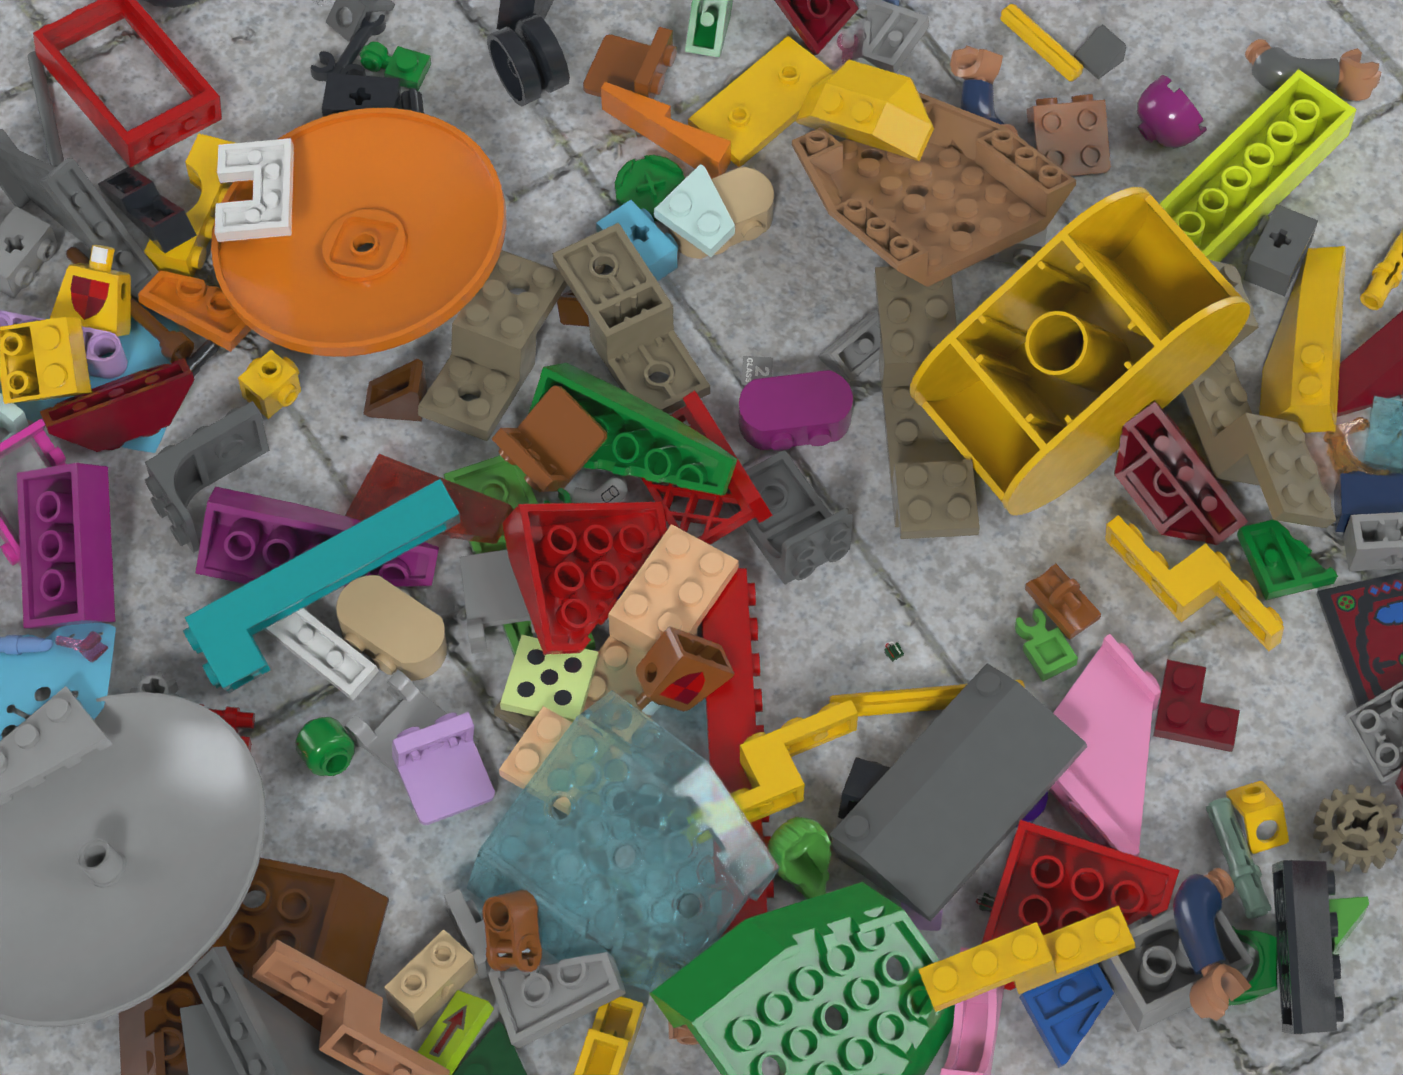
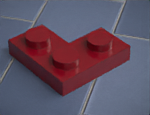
M1167 659L1153 736L1232 752L1240 710L1202 703L1201 697L1206 667Z

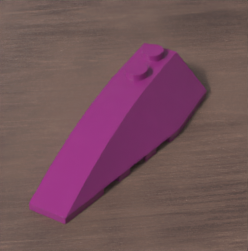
M215 486L206 505L195 574L247 584L362 521L293 502ZM424 542L363 576L378 575L395 587L432 586L439 547Z

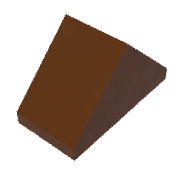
M417 358L368 383L363 414L371 418L422 422L423 417L418 416V405L427 393L423 361Z

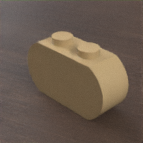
M739 167L711 179L735 224V234L714 255L721 254L729 247L742 241L754 240L770 228L773 221L774 190L771 182L764 174L752 168ZM668 227V233L675 239L680 253L696 259L708 256Z
M378 575L357 578L341 591L337 600L336 612L343 640L359 653L364 652L374 659V663L381 671L392 675L399 670L411 681H416L431 676L442 666L447 655V640L441 616Z

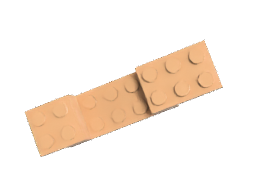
M671 524L608 614L610 635L598 651L599 659L579 726L543 706L500 767V776L567 815L570 814L581 797L592 803L651 718L650 715L645 714L636 704V697L644 691L636 674L637 665L669 626L697 636L698 626L739 568V560Z

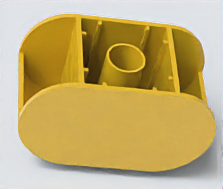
M1126 188L1105 197L1073 219L931 351L916 371L910 384V395L927 412L966 460L972 459L974 470L1000 499L1004 508L1011 515H1023L1048 504L1090 475L1118 450L1122 427L1127 421L1154 400L1163 409L1206 371L1238 336L1249 317L1250 305L1145 188Z

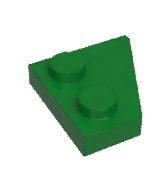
M1272 519L1243 526L1237 533L1239 542L1265 600L1335 583L1338 577L1333 568L1329 567L1326 570L1310 556L1312 550L1302 541L1293 538L1290 531L1279 521Z

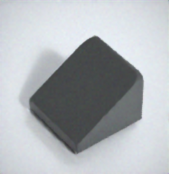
M1102 24L1078 49L1074 57L1099 80L1124 61L1126 44Z

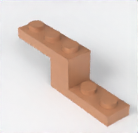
M276 940L253 965V978L323 1015L319 1050L364 1075H449V1069L380 1032L383 997L279 940Z

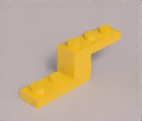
M1119 515L1106 524L1105 541L1181 623L1218 596L1268 651H1271L1281 643L1284 630L1281 617L1273 608H1266L1257 599L1255 589L1247 580H1240L1231 571L1230 563L1219 551L1213 552L1205 543L1169 570V564L1164 556L1156 550L1152 552L1144 543L1141 532L1134 524H1126Z
M852 700L841 704L839 702L827 704L817 714L804 719L802 717L793 718L784 723L780 729L768 734L759 732L747 738L740 745V763L753 789H739L730 794L725 801L715 805L703 804L693 809L685 817V834L691 846H696L804 801L805 784L791 757L856 731L858 712Z
M1116 906L1046 935H1042L1036 922L918 970L933 1008L937 1012L1012 981L1018 994H1021L1134 949L1136 946L1120 907Z

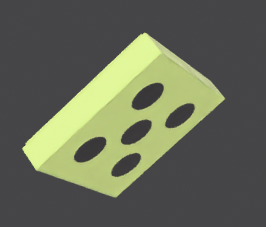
M521 635L501 698V710L536 717L544 706L579 726L599 659L598 651L584 649L581 653L544 655L538 638Z

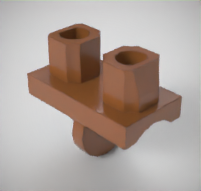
M1056 563L1044 574L1025 585V590L1069 640L1094 624L1101 617L1099 610L1080 590V584L1076 579H1070Z

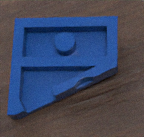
M1096 963L1026 991L1019 998L1057 1067L1060 1068L1071 1058V1055L1086 1036L1114 992Z

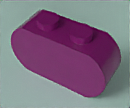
M830 370L753 379L743 388L739 398L738 423L741 435L751 446L759 450L773 449L775 451L788 450L791 447L803 445L824 446L830 442L838 441L847 433L851 425L852 390L842 376Z

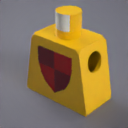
M92 245L89 264L77 263L70 264L67 267L50 319L65 316L81 318V325L83 327L109 331L117 337L130 334L131 276L128 273L111 269L114 248Z

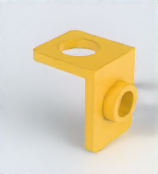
M1257 781L1226 791V797L1231 800L1232 805L1244 817L1248 847L1253 854L1289 842L1283 802L1263 781ZM1267 820L1275 821L1277 824L1275 834L1266 840L1258 839L1256 836L1258 826Z

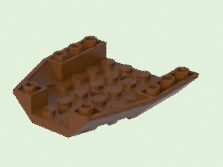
M260 857L247 894L252 891H261L266 895L265 901L255 908L247 907L242 902L227 928L201 958L213 947H226L234 965L244 971V978L321 1032L323 1015L253 978V965L276 940H279L366 988L389 898L343 873ZM188 971L151 998L119 1013L121 1075H189L180 1008L204 1003Z

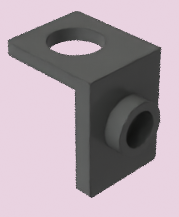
M335 0L326 23L349 42L358 31L366 12L392 11L395 3L391 0ZM343 7H347L352 13V23L347 28L341 24L339 14Z

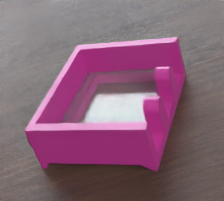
M42 419L0 443V536L5 542L0 548L12 566L18 563L21 567L17 473L66 464V457L58 446L55 448L45 433V423Z

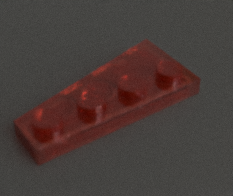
M378 454L345 516L363 521L441 479L460 513L461 523L441 534L448 535L452 539L497 544L504 531L502 522L513 511V508L508 503Z

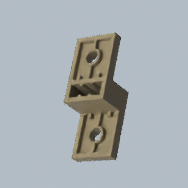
M619 223L552 253L554 264L589 317L590 342L620 389L667 414L684 407L686 404L682 398L694 390L700 398L710 394L708 381L674 331L673 304ZM601 264L613 267V271L607 275H600L594 269ZM655 372H663L669 378L663 383H655L649 379V376Z
M501 250L497 263L483 287L461 309L453 321L451 355L418 405V416L484 441L489 440L535 365L536 335L567 286L559 270ZM521 288L527 292L516 295L511 293L510 290ZM465 394H473L478 398L464 401L460 397Z

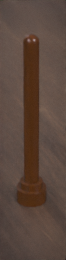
M70 247L66 251V257L73 264H89L90 259L77 247ZM131 296V317L160 342L159 346L162 355L171 363L190 357L194 350V342L183 332L169 331Z

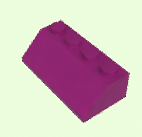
M71 463L18 472L17 494L24 628H58L67 625L116 622L108 467Z

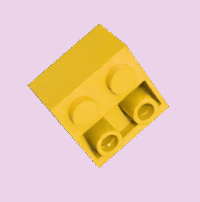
M65 316L0 327V381L4 404L92 393L81 318Z

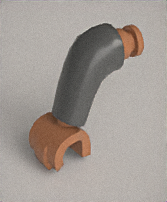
M1264 39L1252 42L1245 52L1246 59L1253 65L1252 75L1262 86L1273 92L1279 89L1299 69L1326 89H1336L1337 94L1341 97L1360 101L1370 97L1372 90L1379 84L1382 73L1379 71V63H1360L1362 52L1358 48L1343 53L1339 62L1337 58L1305 59L1293 57L1282 48L1270 47L1269 43Z

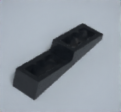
M128 166L98 183L101 191L164 254L197 236L185 210L160 195L154 182Z

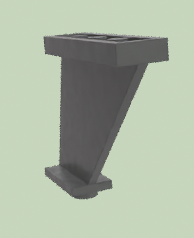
M0 129V187L14 206L21 209L31 200L90 249H92V245L114 248L111 269L130 274L131 296L134 299L137 298L138 293L159 271L73 158H67L60 165L54 167L20 151L6 132Z
M213 947L188 971L239 1075H364L320 1051L321 1032L240 975L226 947Z

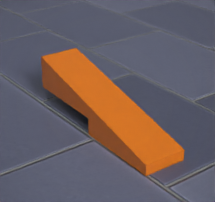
M604 82L602 85V110L696 169L700 164L703 165L711 179L725 174L731 163V141L671 119L670 105L608 82Z

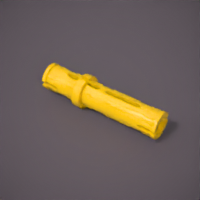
M1403 229L1392 244L1384 260L1374 267L1372 271L1373 278L1360 296L1361 303L1371 310L1382 308L1391 290L1396 288L1402 281Z

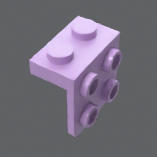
M469 712L457 715V713L446 714L438 718L434 725L423 729L419 727L408 728L400 732L397 738L392 741V758L417 818L423 825H430L483 805L494 798L495 790L473 741L474 724Z

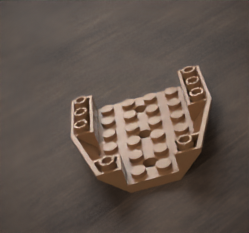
M920 92L918 93L934 127L920 161L849 139L839 142L821 127L792 140V147L828 214L898 272L927 287L1045 230L1076 186V179L1007 127Z

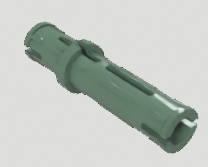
M1229 798L1214 800L1209 803V806H1206V811L1227 861L1234 887H1236L1241 898L1245 915L1248 919L1262 917L1268 911H1271L1272 907L1262 887L1260 867L1255 865L1251 858L1231 800Z

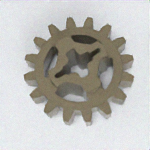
M1352 784L1348 786L1346 795H1343L1340 790L1335 789L1331 795V800L1326 798L1322 800L1319 806L1320 811L1316 812L1313 823L1317 825L1313 838L1323 839L1319 852L1326 853L1330 851L1333 854L1330 861L1332 865L1342 860L1345 862V871L1350 872L1353 865L1358 864L1362 873H1367L1371 863L1378 869H1381L1385 864L1386 858L1391 860L1394 858L1398 850L1396 846H1400L1403 839V834L1398 832L1403 825V819L1393 818L1398 808L1396 804L1388 806L1383 804L1386 794L1382 792L1375 798L1371 796L1370 786H1366L1362 793H1357L1356 788ZM1336 814L1338 827L1333 831L1332 818ZM1381 827L1384 830V840L1382 843L1379 842L1380 835L1378 833Z

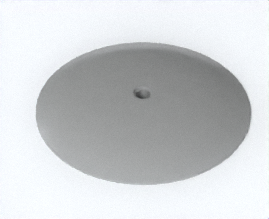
M139 692L97 698V702L105 701V705L94 720L113 745L102 751L96 748L81 756L82 762L69 769L65 766L45 776L47 781L34 788L26 786L15 792L12 800L0 806V1019L33 1027H65L97 1021L128 1010L151 998L188 971L212 947L227 928L240 908L259 864L265 835L266 802L262 778L249 748L238 733L216 713L188 699L168 694Z

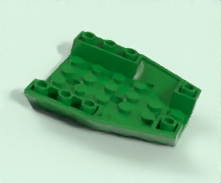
M864 882L743 920L649 993L673 1028L686 1024L721 1075H764L762 1063L766 1057H771L777 1061L780 1068L779 1075H925L953 1028L955 1005L935 1012L918 970L938 962L940 959L905 910ZM890 957L897 959L902 965L903 974L900 980L892 979L887 973L886 964ZM828 1007L836 1008L842 1016V1024L838 1030L831 1029L825 1021V1012Z

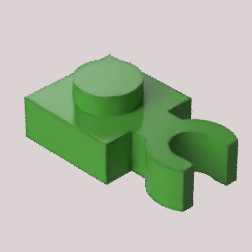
M1037 608L1033 611L1032 618L1037 624L1033 627L1027 626L1021 617L1016 618V633L1021 638L1029 640L1024 643L1023 652L1042 682L1077 665L1078 657L1060 629L1057 627L1047 631L1045 628L1046 617L1040 609Z

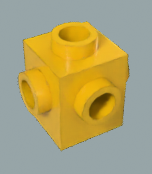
M270 350L264 356L254 359L246 371L238 377L242 397L249 403L253 401L261 414L269 419L283 406L291 405L298 397V394L301 392L298 377L300 374L299 369L288 357L281 358L273 350Z

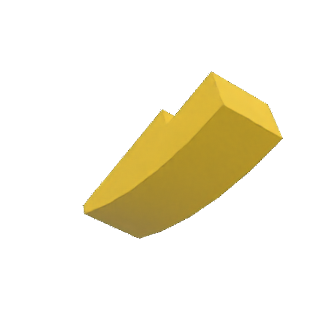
M620 996L598 1008L592 1028L588 1030L574 1075H623L646 1011L644 1003Z

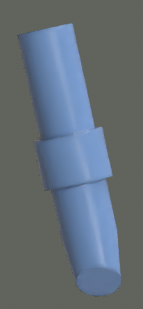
M22 635L0 637V653L8 655L45 652L53 645L52 640L45 638L23 637Z

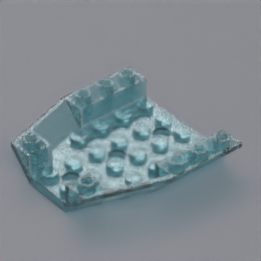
M611 690L575 718L481 846L467 889L484 902L493 896L521 889L527 890L534 896L537 902L539 939L542 948L559 961L607 952L614 957L622 982L651 992L720 939L747 900L751 898L757 901L779 871L780 866L710 763ZM567 797L571 802V812L566 818L556 820L552 814V806L557 799ZM631 846L635 851V860L630 867L621 869L616 864L615 855L621 847ZM687 895H696L700 901L699 912L692 918L683 917L679 908L681 900Z

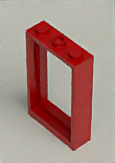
M97 0L33 32L35 52L41 63L130 168L222 120L221 101L218 93L137 0ZM122 19L128 22L192 97L129 131L121 125L60 53V50Z

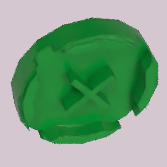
M645 155L644 159L637 161L632 159L618 171L614 182L616 202L619 206H622L629 200H632L640 209H646L654 221H659L654 217V209L685 179L683 171L678 164L669 158L658 155Z

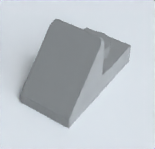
M460 889L444 895L447 912L464 948L473 955L476 973L479 980L488 977L487 972L491 970L486 958L484 920L481 921L473 900L470 899L465 902Z

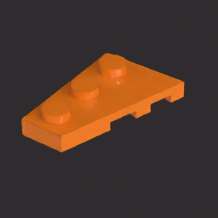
M160 270L138 293L139 303L230 352L252 330L235 314L227 302L222 289L206 285L203 279Z

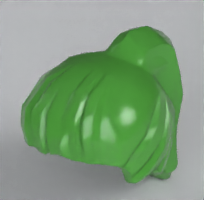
M803 817L791 818L773 833L769 841L768 855L772 868L783 880L792 884L807 899L826 894V882L830 876L828 868L831 861V840L822 825L816 820Z

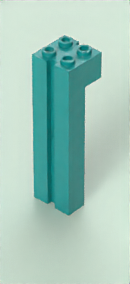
M439 479L184 617L189 627L184 629L183 632L192 649L197 654L203 652L208 660L202 667L211 684L216 689L222 686L224 690L231 693L271 671L253 635L461 523L460 513L443 482Z

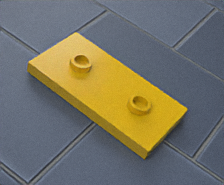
M787 36L688 118V125L731 141V161L738 167H741L795 122L810 88L832 73L833 70L791 37Z

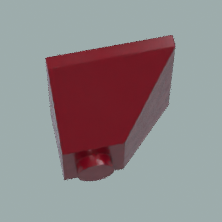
M774 0L813 55H818L859 9L853 0Z

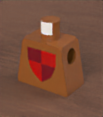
M669 626L636 667L637 677L644 690L636 697V704L645 714L650 716L663 705L683 712L688 711L731 679L735 673L720 644Z

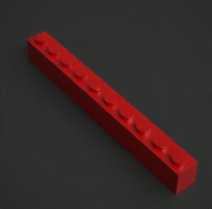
M747 568L737 569L701 622L702 638L722 646L735 673L731 679L705 698L711 805L727 800L730 794L739 789H753L740 763V745L750 736L764 732V725H756V713L763 712L762 689H754L753 677L760 676L759 653H752L751 641H758L757 617L750 618L749 606H756L755 582H747ZM769 816L713 838L718 939L743 920L768 912L767 898H774L773 873L765 874L764 861L770 860L768 844L771 835L763 836L762 823H768Z

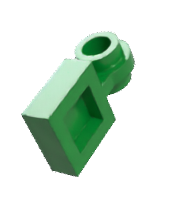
M370 42L360 52V63L365 69L372 72H378L381 68L386 69L384 77L399 78L401 87L415 88L416 91H419L431 66L430 55L397 46L392 57L388 56V49L379 42Z

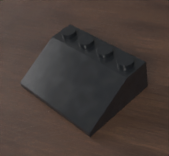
M1283 860L1272 864L1282 1032L1309 1034L1337 1031V1022H1343L1344 1009L1342 996L1335 997L1334 980L1341 979L1339 954H1332L1331 937H1338L1337 913L1330 912L1329 895H1335L1336 891L1334 870H1327L1326 861Z

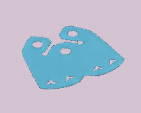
M102 622L62 626L45 638L53 642L52 647L48 651L22 653L21 655L0 653V741L3 739L1 734L4 728L9 725L18 727L26 720L13 712L7 713L8 706L15 705L16 709L31 716L65 686L71 692L78 691L77 699L91 717L95 719L105 705V701L97 702L96 699L108 695L116 628ZM95 632L99 634L103 632L104 634L94 640L89 633ZM29 634L22 635L23 637H37ZM72 634H75L69 643L60 640L62 637H70ZM48 687L51 689V694L46 700L37 701L34 695L39 688Z

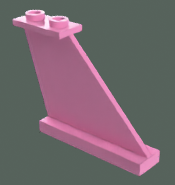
M1109 634L1104 637L1100 649L1053 712L1054 715L1086 742L1087 748L1049 791L1094 843L1139 857L1152 711L1157 709L1161 691L1155 677L1148 671L1144 672L1136 664L1130 649L1125 644L1118 643Z

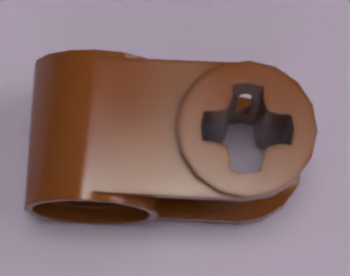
M521 889L488 898L484 903L482 915L485 922L486 958L489 966L495 971H506L510 967H517L522 972H533L540 965L542 958L537 917L538 906L534 896L527 890ZM526 949H529V950H530L529 953H528V952H522V951H524V950H526ZM498 953H506V955L499 957Z

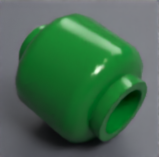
M319 717L308 721L299 731L295 741L296 751L308 769L318 776H335L342 773L350 765L355 752L354 742L340 722L332 717Z

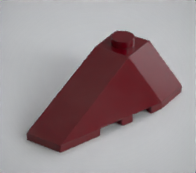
M1403 310L1340 363L1337 417L1377 406L1378 402L1396 396H1400V399L1403 398Z

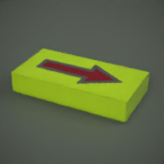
M457 990L417 1053L449 1069V1075H452L494 1010L493 1006L487 1000Z

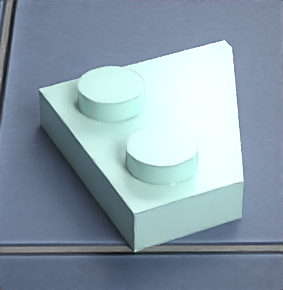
M701 164L654 209V217L709 257H712L735 234V224L706 168Z

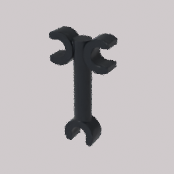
M366 12L358 31L335 63L334 56L331 53L321 51L319 53L320 63L327 66L320 68L311 65V76L317 81H327L328 73L366 76L365 69L361 65L353 64L369 38L379 35L385 30V15L381 14L375 22H368L370 13Z

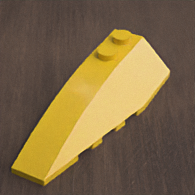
M1345 246L1308 248L1262 369L1259 415L1297 422L1304 433L1336 431L1346 262Z

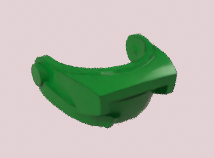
M1232 926L1240 941L1250 945L1259 953L1260 961L1255 976L1249 982L1252 987L1233 1001L1229 999V1006L1252 1002L1277 990L1278 956L1275 936L1254 930H1238Z

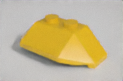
M853 60L846 61L810 88L795 120L800 125L813 129L821 127L829 134L916 161H920L934 130L917 88L910 77Z

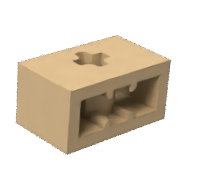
M443 929L384 986L388 1005L419 1031L454 996L456 991L460 990L476 974L473 955Z

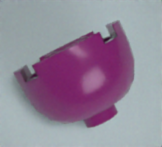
M1161 75L1143 91L1137 102V114L1141 121L1137 128L1150 144L1156 140L1167 148L1184 147L1206 132L1207 128L1198 126L1204 120L1186 94L1180 88L1173 92L1167 86L1172 80L1165 75Z

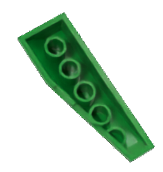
M569 363L543 367L529 413L551 387L561 386L607 432V439L583 466L584 468L612 471L613 474L623 476L632 475L645 478L648 481L676 484L678 487L721 496L726 494L737 458L713 441L655 406Z

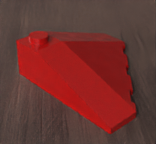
M662 502L518 504L502 522L509 561L543 654L581 653L591 641L588 635L597 624L602 625L607 620L609 612L618 601L617 597L630 584L666 533L667 525Z
M1020 819L981 944L1036 922L1042 935H1046L1116 906L1120 907L1127 926L1149 914L1155 917L1168 910L1180 870ZM1013 981L1004 986V989L1010 991L1016 988Z

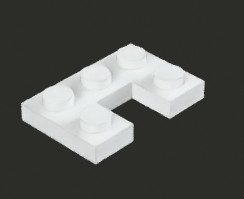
M291 138L218 145L217 175L220 183L253 180V200L216 203L214 233L218 242L292 235L294 146Z

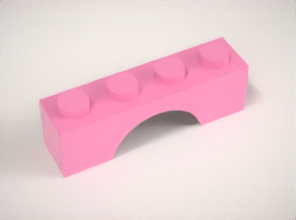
M961 947L960 952H963V951L968 950V949H970V948H962V947ZM1005 985L955 1004L950 1049L946 1063L941 1068L940 1075H991Z

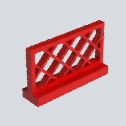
M694 390L682 399L686 405L670 416L682 423L687 420L690 425L689 427L737 458L697 392ZM738 458L728 486L732 494H727L726 491V494L721 496L680 488L676 484L671 483L668 486L657 485L653 481L641 478L654 501L662 502L665 519L669 526L672 524L687 532L690 523L706 525L704 532L697 538L709 545L755 517L761 523L773 516ZM674 496L689 498L684 513L669 510ZM699 499L714 501L709 516L694 514ZM723 502L739 504L742 509L728 519L719 518Z

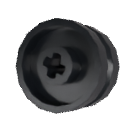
M534 13L517 21L515 31L506 26L487 36L489 55L496 73L507 93L519 106L522 107L541 98L542 89L551 93L569 84L570 75L563 51L551 28L540 15Z

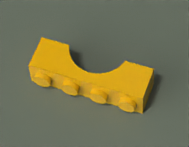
M198 133L185 161L190 183L201 191L195 206L186 213L197 236L165 254L149 239L144 251L158 271L162 270L193 277L196 270L203 267L207 254L206 248L210 239H212L216 203L222 202L227 190L233 183H220L217 175L218 145L234 144L235 142Z

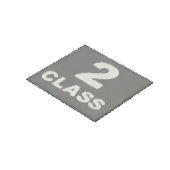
M743 356L741 385H747L753 379L772 377L773 358Z

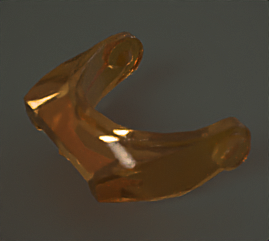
M1358 417L1353 421L1336 425V431L1327 430L1323 440L1328 443L1326 455L1329 456L1332 467L1338 475L1352 471H1361L1370 475L1391 474L1390 470H1379L1367 466L1354 455L1349 446L1348 435L1367 429L1370 425L1368 419Z

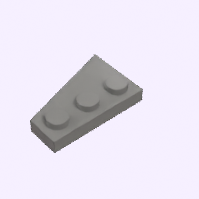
M607 952L563 959L556 964L538 966L533 972H522L520 970L487 972L511 1045L518 1049L626 994L615 959Z

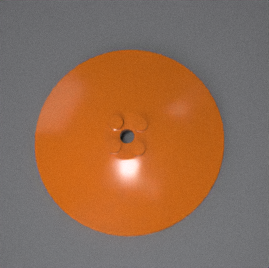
M365 108L335 113L313 120L278 138H291L294 146L292 235L218 242L214 233V222L211 242L213 267L222 292L235 314L257 334L282 347L311 355L348 357L381 352L409 343L440 327L464 308L483 287L497 263L505 239L507 210L504 193L495 168L481 147L467 134L439 118L424 113L396 108ZM253 180L233 182L221 203L253 200ZM366 243L374 244L368 251H357L358 247Z

